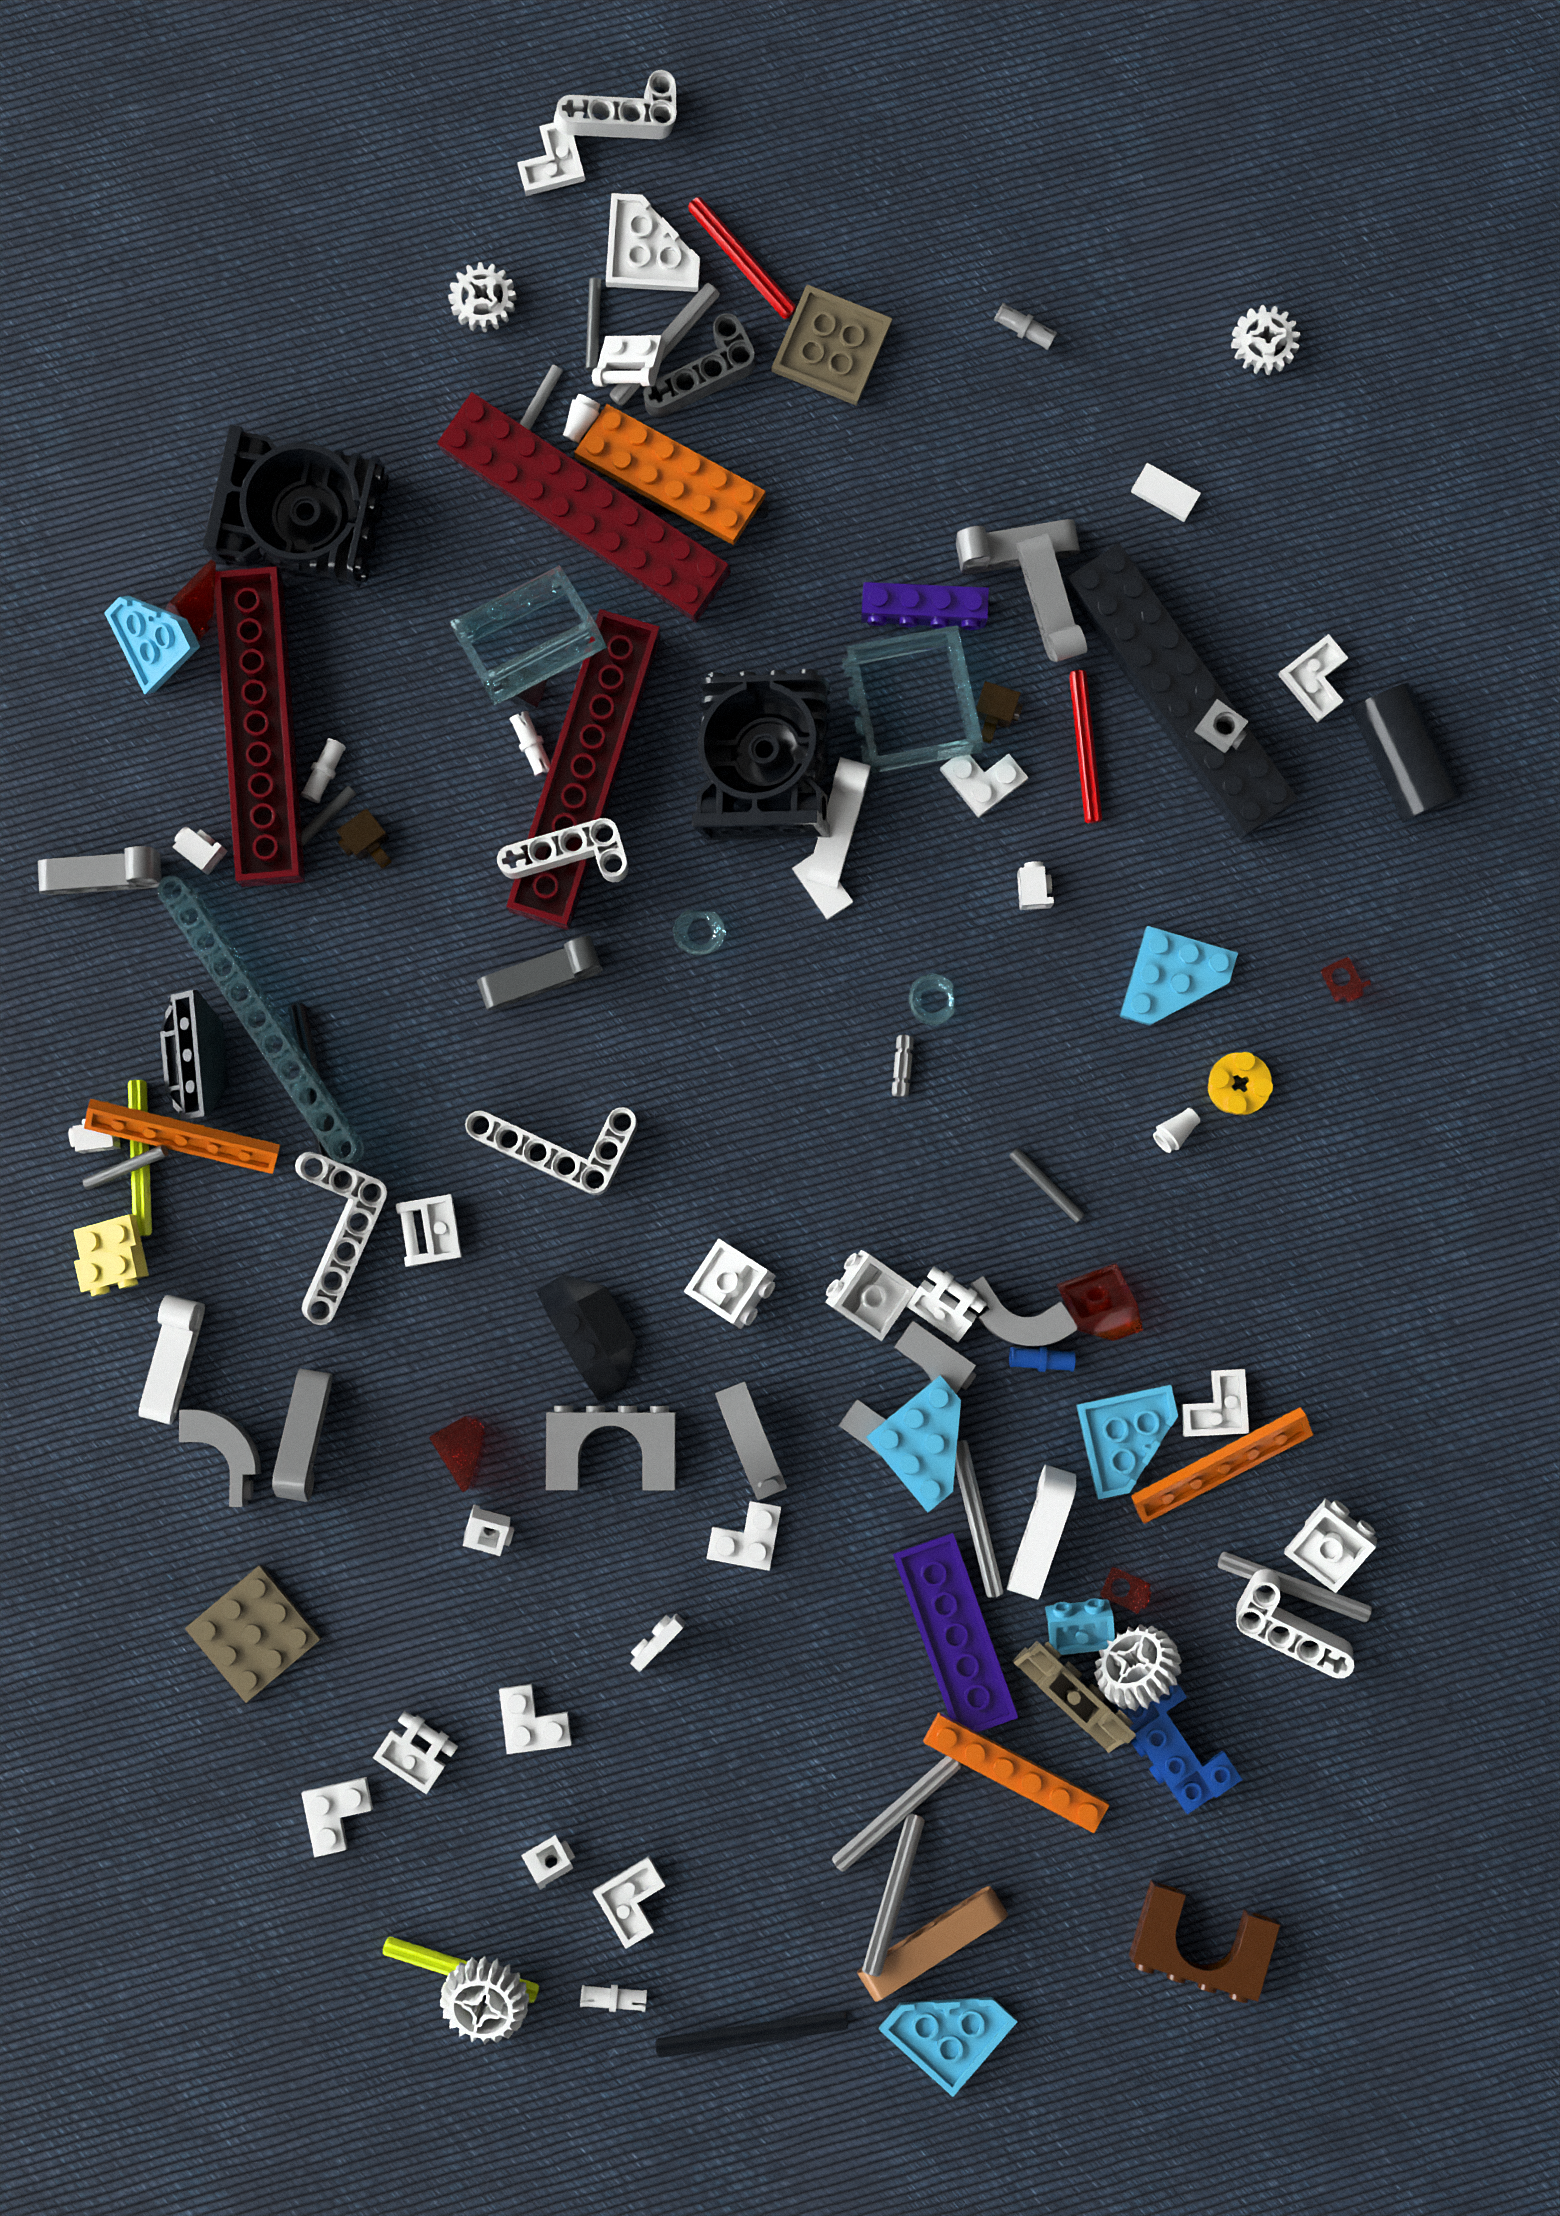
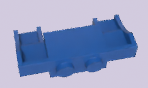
M1178 1683L1168 1687L1170 1695L1162 1694L1159 1697L1160 1704L1151 1701L1148 1709L1140 1704L1136 1711L1129 1707L1123 1710L1117 1704H1113L1117 1712L1121 1710L1134 1723L1130 1729L1136 1736L1130 1741L1140 1757L1148 1756L1153 1766L1148 1768L1159 1785L1163 1782L1166 1783L1186 1814H1189L1212 1797L1217 1798L1243 1780L1223 1751L1200 1764L1166 1713L1187 1698Z

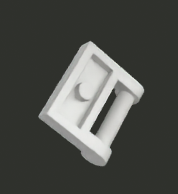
M662 335L606 336L598 366L592 372L594 386L605 387L608 383H641L642 386H654L666 344ZM611 369H641L640 371H611Z
M451 1194L396 1204L397 1214L401 1215L407 1257H404L405 1267L462 1257ZM421 1210L428 1251V1253L419 1254L413 1211Z

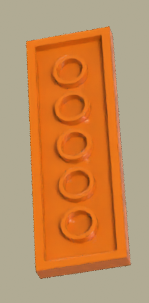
M606 404L574 452L576 459L733 546L766 497V491L608 404Z

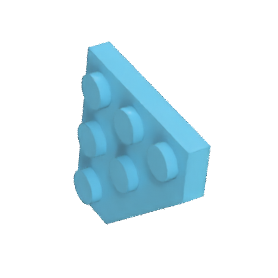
M119 597L105 612L144 694L155 693L200 648L187 619L134 597Z
M1147 926L1119 1017L1150 1026L1213 991L1222 988L1230 982L1238 953Z
M941 1375L866 1436L868 1441L927 1512L931 1511L953 1492L961 1400Z
M1171 1385L1076 1405L1098 1500L1131 1492L1145 1466L1148 1465L1164 1436L1178 1417Z
M993 1997L900 2002L880 2025L879 2030L953 2097L1015 2026L1017 2019Z

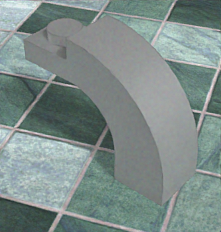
M983 1276L971 1283L973 1289L978 1293L976 1296L986 1302L985 1307L988 1310L977 1318L987 1330L1006 1342L1020 1346L1047 1345L1062 1340L1079 1329L1062 1302H1058L1035 1317H1020L1005 1309Z
M745 1381L715 1393L731 1438L757 1500L787 1489Z
M200 1409L179 1410V1442H203L221 1451L228 1462L230 1470L229 1507L248 1506V1500L253 1499L254 1492L253 1481L249 1480V1474H261L260 1457L250 1435L241 1425L224 1414Z

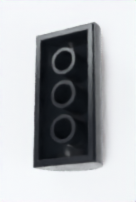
M1410 683L1401 684L1363 701L1351 710L1402 823L1461 798V794Z

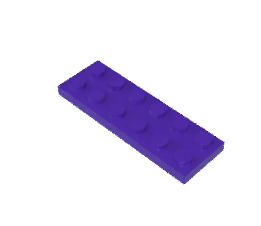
M953 1532L893 1553L949 1717L976 1732L1017 1719V1712Z

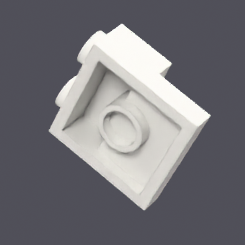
M718 1239L684 1292L742 1329L744 1324L750 1325L756 1318L758 1310L755 1307L761 1298L766 1299L775 1288L773 1280L776 1276Z
M860 1250L858 1255L853 1253L846 1260L844 1269L847 1271L841 1280H834L827 1288L826 1295L828 1299L825 1303L882 1341L917 1288L873 1256Z
M1324 1499L1305 1521L1303 1529L1285 1548L1284 1554L1336 1593L1376 1548L1377 1538L1374 1536L1375 1530L1367 1522L1360 1520L1357 1523L1348 1516L1349 1510L1341 1502L1334 1500L1331 1503Z

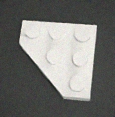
M612 193L606 287L698 292L700 257L692 249H689L679 238V234L663 217L661 218L643 195Z

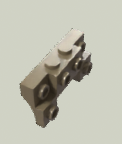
M1036 1641L1029 1649L1025 1647L1014 1658L1013 1663L1030 1677L1081 1728L1104 1747L1108 1753L1121 1744H1128L1136 1736L1130 1729L1134 1723L1121 1710L1114 1714L1102 1702L1106 1696L1093 1684L1087 1688L1079 1680L1083 1674L1069 1661L1063 1665L1058 1660L1062 1655L1048 1641L1044 1646Z

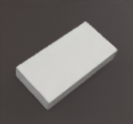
M1149 463L1145 465L1131 490V493L1183 522L1187 519L1201 494Z
M812 854L794 866L792 870L825 918L829 920L851 905L853 901L840 882L836 889L807 880L813 857Z

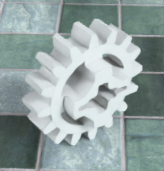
M482 262L478 263L477 270L474 271L470 265L466 266L467 274L464 276L458 272L456 276L459 283L450 284L451 291L454 293L448 295L450 304H454L451 307L453 315H459L458 319L461 325L469 321L470 330L472 331L476 329L477 325H481L483 332H487L488 325L490 324L496 330L499 329L498 321L501 319L507 323L509 319L506 312L515 311L514 304L511 301H515L517 298L515 291H512L514 288L512 280H506L507 276L504 270L496 273L494 264H491L488 270L484 269ZM500 289L503 292L501 304L498 302L497 299L498 295L500 294ZM467 292L469 297L465 300L466 304L463 305V294Z
M1261 305L1257 314L1251 308L1247 313V318L1243 316L1239 318L1237 323L1239 327H1235L1232 332V336L1235 339L1232 341L1231 348H1239L1235 359H1245L1244 369L1251 364L1254 366V374H1257L1260 368H1264L1266 374L1270 375L1274 366L1280 372L1283 370L1284 362L1288 364L1292 362L1294 358L1292 353H1296L1299 348V344L1295 342L1298 341L1300 332H1292L1296 321H1286L1287 311L1280 316L1277 314L1276 306L1272 308L1271 312H1267L1265 306ZM1257 324L1255 331H1250L1249 334H1246L1251 326ZM1282 346H1285L1279 355H1274L1276 349H1281Z

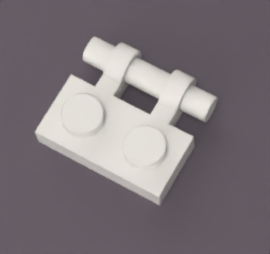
M934 1266L927 1277L937 1283V1285L933 1286L924 1280L906 1306L959 1342L977 1317L967 1308L970 1306L980 1313L985 1307L986 1302L976 1296L978 1293L972 1288L966 1289L953 1280L954 1276L947 1271L943 1273ZM947 1290L961 1301L957 1303L943 1292Z
M404 1711L398 1722L408 1729L403 1736L392 1729L373 1759L427 1794L446 1766L436 1759L437 1754L441 1750L452 1757L458 1746L449 1741V1736L442 1731L438 1733L424 1724L425 1720L420 1716L414 1717ZM416 1734L432 1744L427 1752L411 1742Z

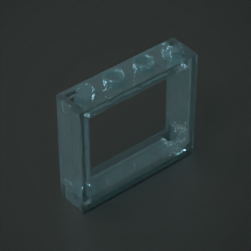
M560 565L449 622L494 706L607 648L597 624ZM558 586H560V587L562 588V589H560V590H558V591H556V592H555V590H554V588H556V587H558ZM566 595L581 619V624L487 672L472 643ZM471 632L473 635L468 637L467 633ZM593 636L595 641L587 644L586 639ZM501 684L503 689L494 693L493 688Z
M958 625L847 646V658L842 659L845 677L851 676L853 687H848L851 706L857 705L859 716L854 717L857 735L863 734L865 745L860 746L863 764L871 766V774L982 752L983 739ZM946 648L966 739L878 756L859 664Z

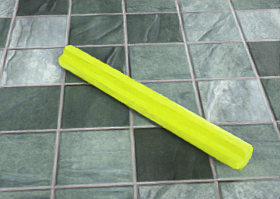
M131 1080L128 1082L129 1108L148 1112L146 1081ZM130 1140L131 1158L149 1151V1144ZM150 1164L131 1172L132 1213L136 1216L140 1236L152 1234Z
M388 1937L383 1947V1954L385 1956L447 1976L452 1970L456 1969L460 1962L467 1964L465 1960L394 1937ZM520 1979L519 1982L526 1983L525 1993L529 1994V2002H534L539 1991V1985Z

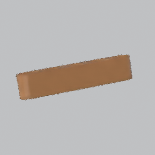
M991 1886L984 1887L889 1948L882 1973L879 1977L865 1974L862 1970L863 1966L857 1971V1974L875 2002L882 2000L1001 1923L1008 1916V1912Z

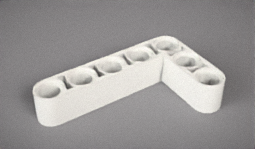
M624 1107L616 1108L608 1116L587 1160L484 1111L471 1113L465 1123L466 1131L475 1140L592 1195H601L608 1190L638 1126L637 1119L631 1110ZM620 1115H628L631 1118V1126L626 1131H618L614 1127L615 1119ZM479 1118H485L489 1121V1129L484 1134H475L473 1130L475 1121ZM510 1131L515 1132L518 1136L516 1145L512 1148L503 1147L501 1141L503 1135ZM607 1143L615 1144L618 1149L617 1155L611 1160L603 1159L600 1153L603 1145ZM536 1145H543L547 1152L545 1158L538 1162L533 1161L530 1158L531 1149ZM566 1158L573 1159L575 1162L574 1171L569 1175H562L558 1168L561 1160ZM592 1172L602 1173L604 1176L602 1186L596 1189L590 1188L587 1184L589 1174Z
M305 1152L296 1160L295 1167L298 1175L311 1183L349 1198L302 1304V1312L308 1320L317 1325H324L332 1320L385 1202L387 1190L385 1185L378 1179L320 1154ZM316 1158L319 1162V1170L316 1174L309 1176L304 1170L305 1163L309 1159ZM340 1171H345L348 1174V1183L342 1188H337L334 1184V1176ZM368 1184H375L377 1187L376 1197L372 1200H365L363 1189ZM356 1213H362L365 1219L363 1226L356 1230L352 1229L350 1226L351 1217ZM349 1242L352 1247L351 1254L347 1258H339L337 1248L340 1244ZM329 1272H337L339 1276L337 1285L327 1288L324 1285L325 1276ZM318 1301H324L326 1304L324 1314L320 1317H313L311 1314L312 1305Z

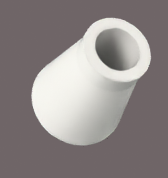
M578 394L576 400L572 399L563 436L571 441L580 443L581 438L600 415L598 410L601 405L584 395Z
M1187 1108L1184 1112L1156 1127L1157 1131L1153 1133V1137L1164 1151L1170 1153L1173 1150H1179L1195 1126L1200 1123V1118L1192 1109Z

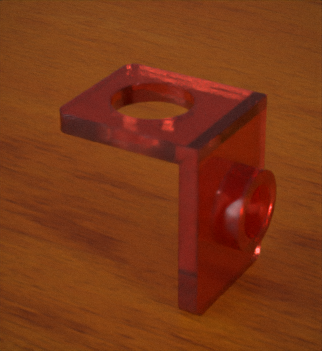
M1348 957L1321 969V974L1335 1002L1344 998L1347 1003L1365 995L1363 989L1372 984L1370 979L1363 983L1361 982ZM1343 968L1348 971L1350 980L1347 985L1338 986L1333 982L1332 974L1334 970Z
M1112 1567L1100 1595L1138 1614L1141 1608H1146L1150 1600L1152 1591H1149L1151 1584ZM1118 1578L1126 1579L1130 1585V1590L1124 1597L1115 1596L1111 1590L1113 1581Z

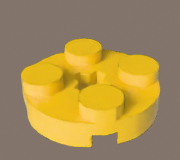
M1249 1052L1231 1053L1222 1057L1214 1064L1210 1072L1208 1083L1209 1096L1215 1106L1226 1113L1249 1115L1259 1110L1267 1102L1273 1090L1272 1077L1268 1067L1261 1059ZM1238 1075L1239 1078H1246L1248 1083L1245 1085L1247 1089L1245 1092H1242L1240 1089L1235 1091L1232 1088V1085L1235 1083L1234 1076Z

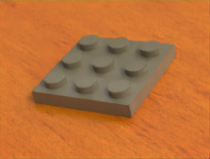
M806 285L771 367L772 372L857 406L892 324V318Z
M262 1565L255 1568L185 1628L245 1703L250 1701L322 1639Z

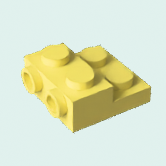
M135 1214L121 1216L74 1230L80 1260L74 1261L81 1292H91L92 1297L110 1293L111 1286L119 1285V1289L138 1285L137 1279L149 1276Z

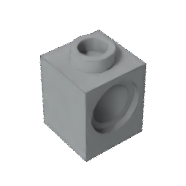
M1217 699L1194 732L1226 753L1230 746L1237 749L1248 734L1243 730L1248 720ZM1226 722L1229 724L1231 734H1221L1217 730L1216 723Z

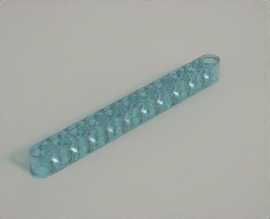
M175 876L163 878L158 885L159 898L328 1155L339 1163L355 1164L359 1162L364 1155L363 1142L194 886L190 882ZM180 885L181 893L176 899H173L172 891L176 886ZM197 910L198 918L195 923L190 925L189 916L193 911ZM213 935L215 939L214 946L207 950L205 947L206 940ZM227 961H230L232 965L231 971L228 975L224 976L222 967ZM247 986L249 990L248 997L241 1002L239 992L243 987ZM264 1012L266 1020L261 1027H257V1015ZM280 1037L283 1046L279 1052L275 1053L273 1043ZM297 1063L300 1067V1072L295 1079H292L290 1068ZM314 1089L317 1093V1099L312 1105H309L307 1094L310 1090ZM332 1115L334 1126L331 1130L326 1131L324 1120L327 1116ZM349 1141L351 1153L344 1158L341 1154V1146L344 1142Z

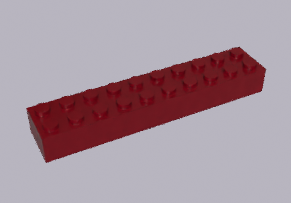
M473 392L470 393L437 442V445L445 455L695 623H697L731 573L728 563Z
M276 566L214 572L235 879L242 887L305 882L283 576Z
M599 609L527 840L605 818L660 642V626ZM599 830L598 833H597V835H596V839H597V840H598V837H599V834H600V831H601V830ZM572 837L566 842L565 846L570 851H576L580 849L583 842L580 838ZM542 846L536 850L535 857L539 860H546L551 856L552 849ZM525 851V859L528 865L532 864L528 851ZM592 857L514 879L506 905L509 913L570 930Z

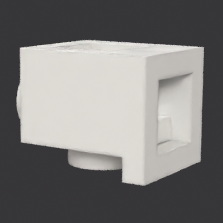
M184 827L178 832L174 840L176 843L173 846L177 852L207 875L211 873L228 852L218 842L212 846L215 840L201 829L196 834L188 827Z
M1043 862L1025 863L1024 867L1019 868L1017 873L1020 910L1051 908L1054 904V897H1047V894L1052 893L1051 875L1045 874Z
M85 1119L82 1120V1125L69 1128V1141L71 1146L75 1147L76 1152L85 1154L121 1149L119 1137L84 1129Z
M473 1505L464 1534L463 1546L500 1556L503 1546H509L513 1537L514 1527H510V1517L480 1509V1506ZM485 1527L491 1528V1529H494V1530H493V1531H489V1530H487Z
M556 1835L521 1855L540 1890L546 1887V1884L573 1869L570 1860L575 1858L566 1840L560 1843ZM551 1857L556 1858L557 1864L548 1868L546 1861Z

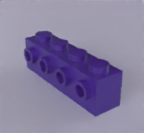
M863 582L861 623H868L872 626L899 624V626L907 628L925 625L935 629L961 627L964 630H978L986 626L989 588Z

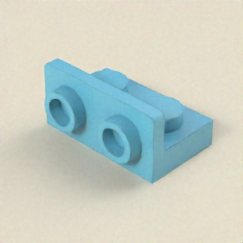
M1092 1598L1085 1602L1076 1603L1059 1602L1045 1607L1049 1643L1061 1655L1104 1650L1109 1646L1106 1640L1112 1642L1115 1640L1113 1613L1108 1599Z

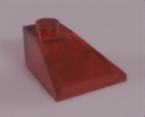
M212 559L172 598L165 608L166 611L187 619L198 642L211 629L207 624L213 617L216 563Z
M1116 1263L1057 1284L1064 1303L1079 1331L1111 1341L1143 1331L1138 1305Z
M469 1415L462 1417L429 1437L462 1492L469 1491L476 1486L486 1443L482 1437L486 1434L483 1426L477 1418L472 1420Z

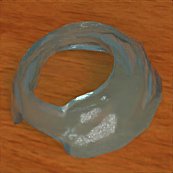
M690 909L684 911L678 917L673 928L674 938L679 948L693 956L707 955L716 951L723 943L726 933L724 922L715 912L692 911ZM702 918L708 920L712 936L704 945L693 944L688 938L687 931L693 919Z
M930 973L919 977L913 982L908 996V1003L916 1019L924 1024L936 1026L945 1023L954 1014V985L948 979L941 975ZM929 989L945 992L948 999L947 1007L942 1008L939 1012L929 1013L921 1007L920 997L923 992Z

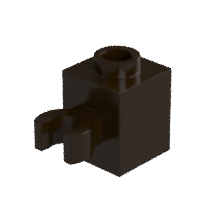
M987 681L984 682L973 718L985 721L979 741L991 744L997 725L1009 729L1012 720L1018 722L1023 703L1018 702L1021 692Z
M367 808L336 830L342 837L338 844L348 857L355 854L360 861L370 854L381 869L392 863L380 847L390 838Z

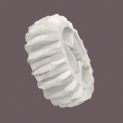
M1140 1624L1136 1631L1128 1626L1126 1633L1123 1635L1116 1632L1117 1638L1113 1642L1106 1640L1109 1645L1108 1648L1099 1650L1101 1659L1095 1661L1098 1670L1094 1674L1098 1681L1099 1689L1111 1703L1117 1704L1123 1710L1129 1707L1136 1711L1140 1704L1148 1709L1151 1701L1160 1704L1159 1697L1162 1694L1170 1695L1168 1687L1177 1685L1175 1676L1181 1674L1179 1664L1182 1661L1178 1654L1177 1646L1162 1630L1158 1631L1153 1626L1147 1629Z
M484 1956L478 1963L471 1957L467 1964L460 1962L456 1969L448 1974L446 1982L443 1984L441 1989L442 1997L440 1999V2007L444 2008L443 2018L450 2019V2028H459V2037L465 2033L470 2035L471 2043L476 2038H481L484 2045L490 2038L496 2043L502 2037L509 2039L513 2032L521 2027L523 2018L526 2017L528 2011L529 1994L525 1993L526 1983L519 1982V1972L510 1973V1964L505 1967L499 1966L498 1958L493 1963H488ZM484 1995H486L485 2006L483 2005Z

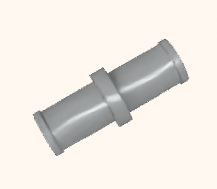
M1004 302L994 318V321L1017 332L1019 338L1023 339V337H1026L1046 350L1049 349L1057 334L1056 331L1033 320L1034 316L1031 314L1026 316Z

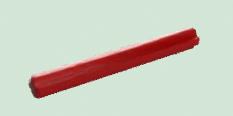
M696 197L688 205L689 212L783 319H788L796 311L795 304L701 197Z
M1075 670L1070 672L1069 680L1084 818L1086 823H1098L1102 820L1087 672L1085 670Z

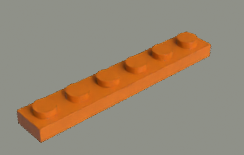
M94 1099L89 1101L84 1129L154 1146L165 1145L167 1149L270 1174L274 1172L280 1148L279 1144Z
M1299 1407L1131 1495L1140 1519L1145 1524L1312 1437L1313 1433L1307 1416Z
M938 1712L923 1739L924 1744L1092 1833H1095L1109 1807V1803L1104 1799Z

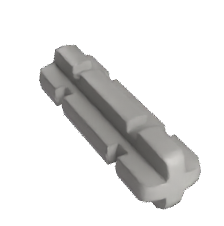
M898 1035L896 1040L898 1052L895 1053L893 1073L895 1082L892 1084V1095L897 1097H907L909 1095L910 1083H908V1080H910L912 1065L910 1050H913L914 1038L909 1035Z

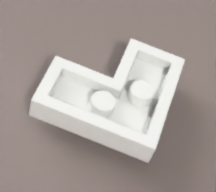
M554 123L539 126L547 155L517 162L526 196L585 181L574 135L562 134L556 129Z
M1328 634L1278 674L1317 723L1343 703V699L1325 677L1342 665L1348 657Z
M963 749L940 767L942 774L978 818L1028 780L1027 775L1010 754H1007L984 772L967 750Z
M1245 1369L1211 1371L1213 1403L1181 1404L1183 1436L1185 1437L1249 1433Z
M750 1501L744 1532L712 1527L707 1559L770 1571L781 1506Z
M677 1613L672 1618L666 1615L653 1628L652 1633L655 1636L649 1642L644 1638L632 1650L631 1653L635 1657L630 1664L640 1672L683 1629L685 1621Z
M532 1684L499 1689L507 1754L572 1745L568 1712L536 1716Z
M367 1777L310 1789L301 1793L314 1857L348 1849L342 1817L368 1812L373 1809Z
M650 1856L593 1890V1894L625 1949L654 1932V1928L639 1902L662 1889L666 1884Z

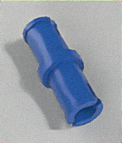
M1041 1346L1039 1349L1011 1347L1009 1367L1036 1368L1038 1372H1045L1046 1369L1073 1372L1075 1368V1351H1053Z

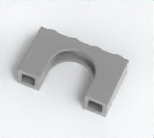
M914 1321L910 1323L894 1346L896 1350L923 1368L931 1382L941 1375L955 1394L961 1387L966 1390L976 1377V1374L972 1372L976 1366ZM856 1400L839 1426L878 1453L866 1436L886 1419L859 1400Z
M554 1406V1412H546V1490L580 1489V1456L582 1446L586 1438L593 1431L603 1426L624 1428L633 1434L639 1442L642 1450V1490L676 1489V1412H669V1406H650V1412H637V1406H618V1412H605V1406H586V1412H573V1406Z

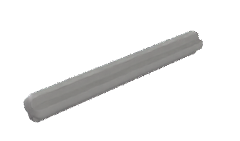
M705 284L661 334L666 342L661 362L718 299L720 293L713 285ZM630 369L629 371H640L641 369ZM618 383L610 392V397L616 404L623 406L639 389L641 383Z
M960 1440L957 1441L955 1468L985 1593L988 1598H994L1003 1594V1588L968 1442Z
M1222 1552L1219 1557L1218 1567L1220 1569L1250 1580L1257 1571L1268 1569L1278 1575L1280 1591L1362 1622H1367L1370 1618L1372 1607L1227 1552Z
M949 1756L942 1759L832 1858L835 1866L842 1872L846 1871L961 1768L960 1762Z
M909 1814L905 1818L862 1968L865 1974L879 1977L882 1973L925 1822L918 1815Z

